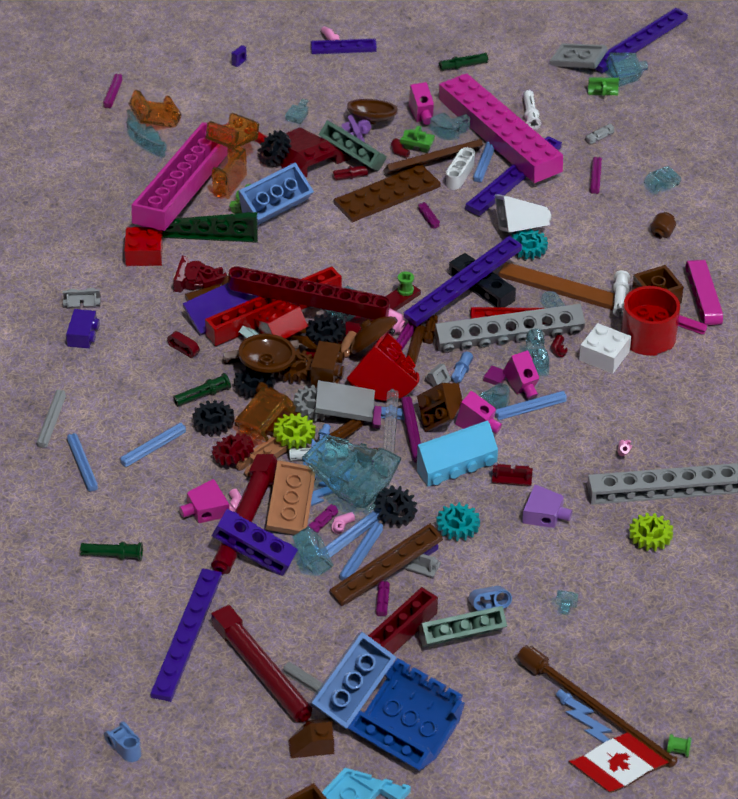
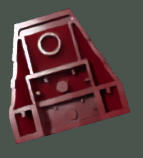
M299 127L286 133L290 136L291 142L289 144L292 146L288 148L289 154H285L286 158L281 160V166L283 169L296 162L304 177H307L308 166L328 158L337 165L350 160L351 157L331 142Z

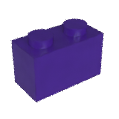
M74 309L66 333L68 347L90 349L91 342H95L96 339L95 330H98L100 325L96 311Z

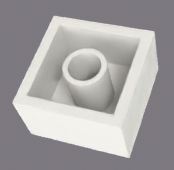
M597 323L580 346L579 360L613 374L630 352L631 336Z

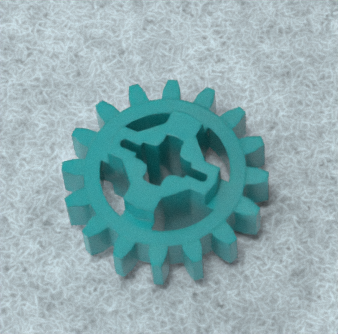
M531 228L529 231L525 229L523 231H516V234H511L513 239L522 244V250L517 253L518 258L522 256L526 260L528 257H531L533 260L534 256L540 258L541 254H545L548 249V238L544 237V233L539 234V230L532 231Z
M459 502L457 506L450 503V508L443 506V511L438 512L436 520L437 530L442 531V536L448 535L449 540L452 537H455L456 541H459L461 537L467 540V536L474 537V532L478 533L480 527L479 513H475L474 507L468 509V504L463 507Z

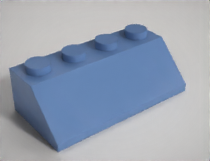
M296 162L238 191L242 213L257 212L258 225L308 200L314 192Z
M363 632L358 633L308 704L327 718L347 729L397 657Z

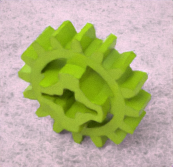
M291 412L290 416L283 414V419L277 418V423H274L273 436L276 437V442L281 441L282 447L288 445V449H291L292 446H295L296 450H298L299 446L306 448V443L312 444V439H315L316 426L313 425V420L308 421L307 415L301 417V413H298L297 416H294L293 412Z
M646 513L645 517L639 514L638 519H632V524L629 527V538H633V544L639 543L638 548L646 547V551H649L650 548L657 551V547L664 549L665 545H670V540L673 539V526L670 525V520L664 521V516L656 517V513L653 516Z

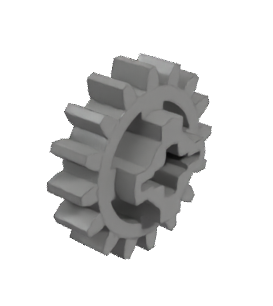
M314 385L311 388L304 386L303 390L299 388L298 393L294 395L293 406L295 407V412H300L301 417L307 415L308 420L313 418L314 421H317V418L323 421L325 417H330V415L315 413L317 388Z

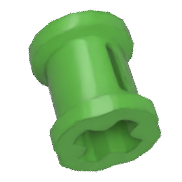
M401 272L398 275V293L402 296L412 295L414 275L410 272Z
M670 734L667 752L685 754V757H689L692 738L684 739Z

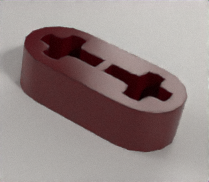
M174 331L167 337L168 344L172 348L190 358H193L200 352V348L194 340L178 331Z

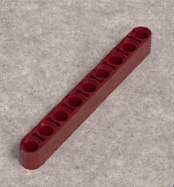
M239 266L232 267L229 270L228 286L233 291L370 319L389 316L390 300L386 296Z

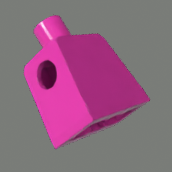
M427 82L410 85L408 105L415 121H423L425 125L433 122L434 102Z
M529 351L512 355L503 370L506 378L516 394L524 392L528 400L538 396L535 386L539 381V375Z
M470 391L461 402L455 425L465 429L489 421L492 432L495 434L502 427L500 422L494 420L495 407L473 391Z
M212 479L188 491L187 504L180 506L179 511L183 518L194 515L198 523L221 519L225 511L229 509V503L216 481Z

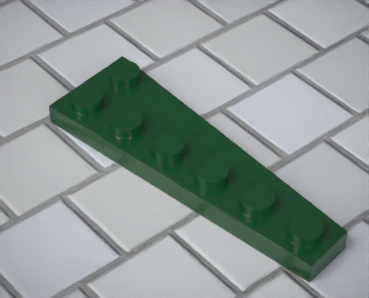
M246 212L175 218L165 231L162 230L163 238L258 243V213Z

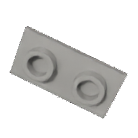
M68 289L63 291L64 307L80 308V301H84V308L101 305L100 289Z
M422 554L402 568L433 578L441 562L434 556Z

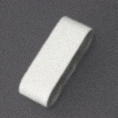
M462 148L447 169L446 187L448 189H459L470 174L475 162V151L473 149Z

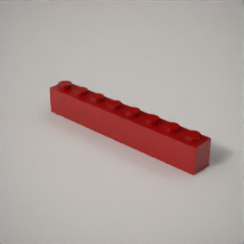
M332 266L302 278L303 280L342 287V276ZM259 296L206 318V336L217 346L241 336L242 334L239 331L242 326L255 330L258 327L254 318L258 317L259 313L264 310L275 308V304L282 301ZM291 303L296 306H299L301 310L309 307L306 305Z

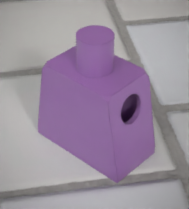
M534 485L523 510L522 523L555 528L558 519L570 521L573 510L563 507L564 497L539 485Z

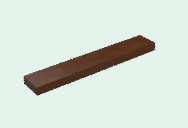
M482 139L387 164L383 171L385 175H389L420 164L425 165L457 156L462 148H471L476 151L484 144Z
M429 523L332 587L330 593L341 606H344L443 541V538L435 527Z

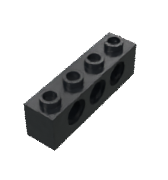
M466 253L449 262V275L453 277L474 262L475 259ZM493 272L469 288V290L493 307H507L515 302L516 288Z

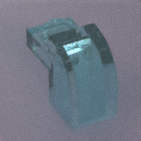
M444 112L430 118V131L443 140H458L460 133H465L470 129V117L467 114L451 119Z

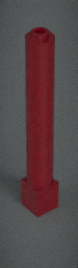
M256 454L249 470L251 477L235 512L250 522H253L268 486L274 484L277 459L274 454ZM221 542L211 563L214 571L222 572V575L230 573L239 552Z
M228 604L212 612V626L224 641L230 642L295 722L307 721L311 717L312 707L245 629L243 620Z

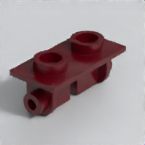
M497 463V465H493L492 483L531 486L533 468H529L528 465H515V469H511V465Z

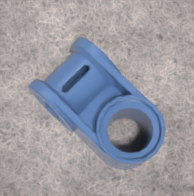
M122 721L117 728L104 732L106 742L125 761L135 762L140 759L142 755L140 739L127 723Z

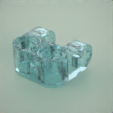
M535 328L528 331L526 335L525 351H529L538 375L548 376L549 355L544 346V335L542 330Z

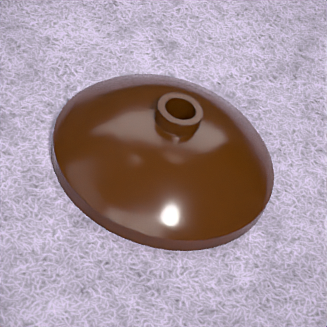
M356 99L347 103V110L360 120H368L370 124L388 120L394 117L398 111L397 106L376 99Z
M386 316L372 321L367 319L361 323V329L354 336L350 351L352 354L360 352L383 336L398 322L397 318Z
M257 334L242 341L239 346L238 355L241 362L254 371L276 373L292 365L295 360L296 351L292 343L281 336Z

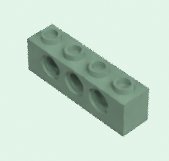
M328 120L319 133L324 139L377 171L381 169L387 159V156Z
M503 606L425 622L417 628L421 645L426 647L502 630L507 627Z

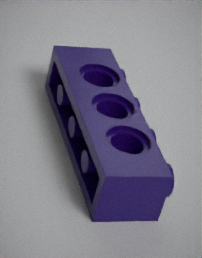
M229 509L225 511L212 534L213 538L281 576L284 575L298 551L290 543L281 540L274 534L267 532Z

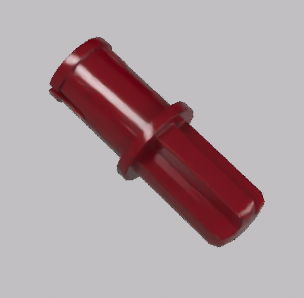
M366 165L358 167L348 166L347 169L333 171V178L335 180L351 178L352 180L356 177L368 176Z

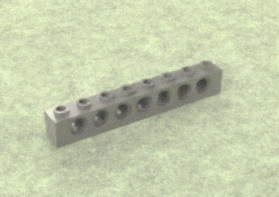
M581 304L437 323L435 324L434 335L438 351L451 352L457 348L468 350L478 345L480 347H487L493 343L503 345L514 340L523 342L528 338L539 340L545 336L552 335L556 337L564 333L575 335L583 331L585 320ZM560 320H565L567 323H562ZM542 323H548L550 326H545ZM524 325H529L532 328L528 329ZM506 328H512L514 331H509ZM488 330H493L496 333L492 334ZM470 333H476L478 336H472ZM452 335H457L459 338L455 339Z
M738 463L588 475L587 489L591 505L738 493Z

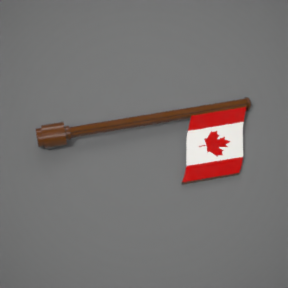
M528 645L521 648L517 655L520 664L535 675L544 673L625 733L606 741L584 756L568 761L570 765L611 793L626 788L650 772L667 765L671 768L677 764V756H672L550 667L548 663L549 658L539 650Z

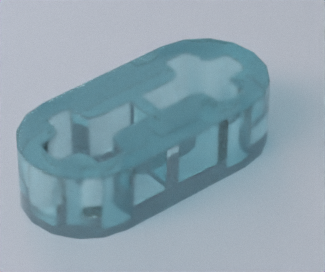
M546 291L542 294V305L544 308L565 306L556 292Z

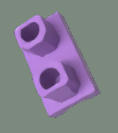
M349 115V121L342 124V128L364 141L362 134H367L370 131V122L368 120H360L356 124L353 115Z

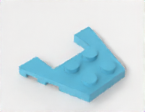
M344 768L322 793L327 799H375L379 794L388 799H405L411 792V786L406 784L400 786L393 784L392 780L384 779L382 781L372 778L370 774Z

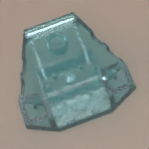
M325 434L302 456V460L338 498L355 507L367 508L377 498L378 493L382 492L384 487L389 486L399 466L401 457L383 448L376 450L368 448L367 444L361 443L356 445L349 443L347 439Z

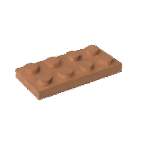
M277 461L266 530L306 536L317 467Z

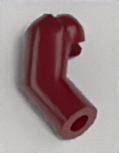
M395 138L392 140V152L401 157L408 158L410 151L402 148L400 139Z
M557 335L551 344V350L557 357H564L568 352L567 347L563 348L564 337L562 335Z

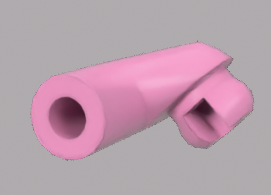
M326 26L321 28V33L325 35L327 40H339V35L334 34L330 28Z
M630 440L619 441V456L623 457L631 450Z
M232 489L229 492L232 499L229 509L235 512L242 496L237 489Z
M353 512L334 518L331 526L334 533H342L346 524L355 521Z

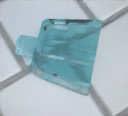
M610 53L606 60L611 78H619L618 87L639 81L642 71L648 70L647 61L639 62L635 53Z

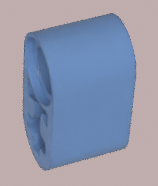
M492 586L473 590L469 595V602L478 611L499 606L506 608L512 602V595L502 586ZM503 592L504 598L501 601H497V595Z

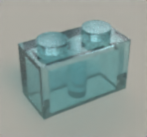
M307 526L293 536L305 567L314 575L319 576L334 566L321 536L310 526Z

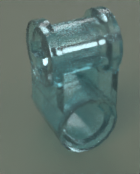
M499 383L478 396L484 398L495 409H499L509 405L510 388L506 384Z

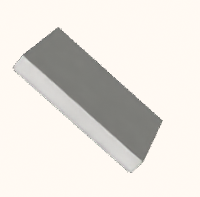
M562 43L549 62L552 66L596 68L608 49L606 45Z
M318 380L315 413L372 422L375 390Z

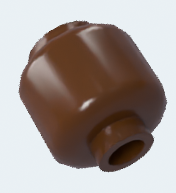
M668 212L658 213L653 219L650 229L656 238H669L676 228V221L674 216Z

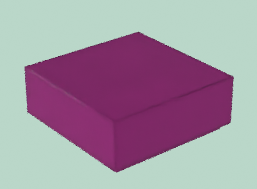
M492 365L483 376V381L501 387L506 380L503 369Z
M382 406L374 407V428H381Z

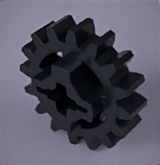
M274 130L273 134L268 133V137L263 138L264 142L259 144L261 148L258 149L260 153L257 156L260 158V161L267 166H275L276 162L280 164L281 160L286 158L285 154H289L288 148L292 146L289 144L291 142L290 136L281 130L278 132Z
M321 314L320 318L314 316V321H308L306 336L316 345H318L319 341L343 342V337L346 336V324L343 323V319L338 320V316L333 318L330 314L327 317Z
M247 366L245 370L240 368L239 373H235V391H239L240 396L245 394L246 399L250 396H253L254 400H256L257 396L263 398V394L261 395L256 392V387L260 382L267 384L268 388L272 387L274 389V373L257 372Z
M207 400L205 405L199 404L200 408L195 407V413L192 414L193 425L197 426V431L203 430L204 435L207 432H210L211 436L215 432L221 435V431L228 432V428H232L235 422L234 410L230 409L229 404L224 406V401L217 403V400H214L213 403H210Z
M391 485L389 489L384 487L382 492L378 493L374 501L376 505L374 511L379 512L378 519H384L383 524L389 522L391 528L394 524H396L397 528H400L402 524L407 526L409 522L413 521L414 515L418 511L415 508L417 502L412 501L414 495L409 496L408 489L402 491L401 486L395 489L394 485Z

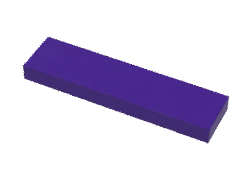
M375 38L311 41L312 54L377 52Z

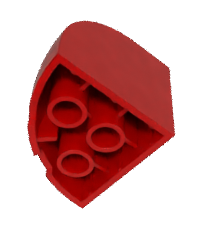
M386 332L372 345L346 379L351 386L375 390L374 399L389 401L402 398L410 393L419 383L420 377L419 373L414 371L416 365L409 355L406 357L401 350L402 346Z

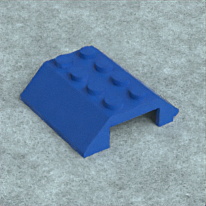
M397 658L384 675L386 680L366 711L360 710L348 726V729L420 771L434 761L460 722L465 703L461 701L463 697L461 693L452 688H448L445 692L447 685L432 677L427 682L429 675L415 667L410 671L411 665Z

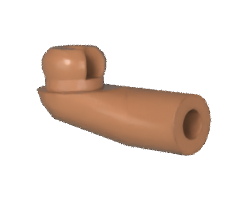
M349 331L341 344L344 358L352 354L349 347L356 335L354 331Z

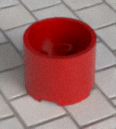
M642 286L630 291L626 295L621 332L631 336V351L641 355L655 356L674 347L677 338L680 302L672 292L657 286Z

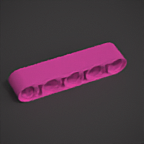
M706 260L686 261V273L689 274L687 276L690 285L693 286L691 289L694 297H696L697 308L700 309L701 320L707 326L722 325L723 312Z

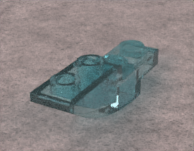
M133 108L128 109L126 123L127 134L145 151L157 157L165 158L167 146L165 141L160 139L159 132L155 131L152 126L147 127L145 123L143 124L140 115L136 114Z

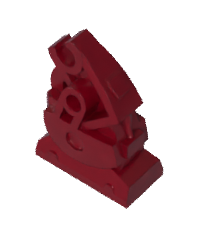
M182 255L173 279L174 292L181 293L185 288L187 290H196L217 284L220 285L224 278L227 277L226 272L223 274L222 267L214 269L201 263V261H190L188 257Z

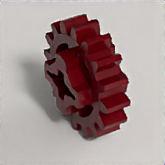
M239 433L235 436L230 434L226 438L223 437V441L216 442L217 446L212 447V455L216 463H220V465L226 463L227 466L231 463L236 465L238 461H245L244 458L250 457V453H253V448H255L251 436H246L245 433L241 436Z

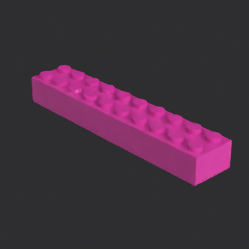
M462 74L439 84V100L486 142L489 141L495 150L511 164H514L533 183L563 172V154L469 74Z
M202 122L132 203V223L142 227L165 231L233 149L234 129Z

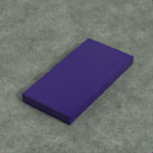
M227 283L183 303V308L201 336L206 334V318L259 296L233 291Z

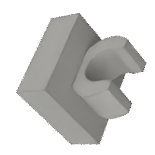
M438 364L425 376L427 382L432 384L433 387L440 383L451 381L445 364Z

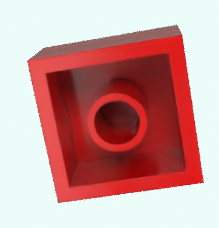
M126 227V266H162V230L150 227Z
M285 301L275 304V308L260 312L259 316L254 318L261 334H274L285 339L308 327L301 308Z

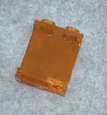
M134 90L128 103L140 123L174 128L181 119V112L172 98L167 95L163 103L147 101L141 91Z
M230 113L227 124L221 125L213 121L207 122L205 139L234 150L258 139L259 122Z
M231 144L227 148L228 163L223 169L212 168L213 195L226 199L231 197L247 176L246 149Z
M262 387L234 421L239 426L238 430L242 434L250 435L257 441L263 440L267 442L269 438L265 434L266 429L282 410L292 414L296 407L287 395Z

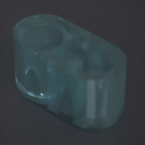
M669 166L649 173L644 179L645 185L655 194L674 188L681 182V177Z

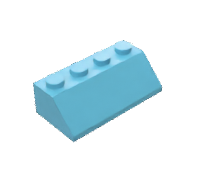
M489 421L417 445V472L427 487L438 485L442 481L451 478L455 479L468 472H475L477 469L485 466H492L498 459V448Z

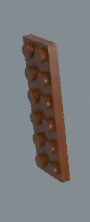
M420 164L337 197L333 201L335 206L353 223L440 188L441 182Z

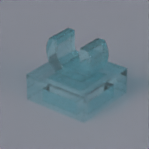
M558 590L556 604L561 605V614L569 615L571 607L577 608L578 593Z

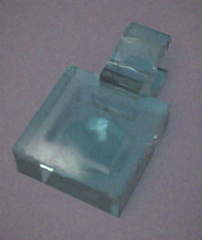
M301 99L298 106L292 105L285 114V119L301 124L308 115L309 107L306 105L309 100Z

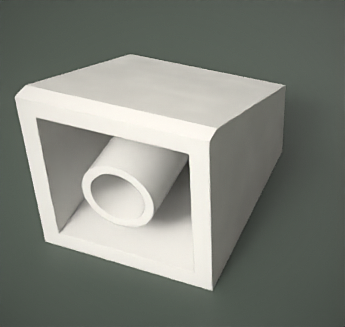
M494 195L500 230L514 232L550 225L551 213L547 207L504 195Z

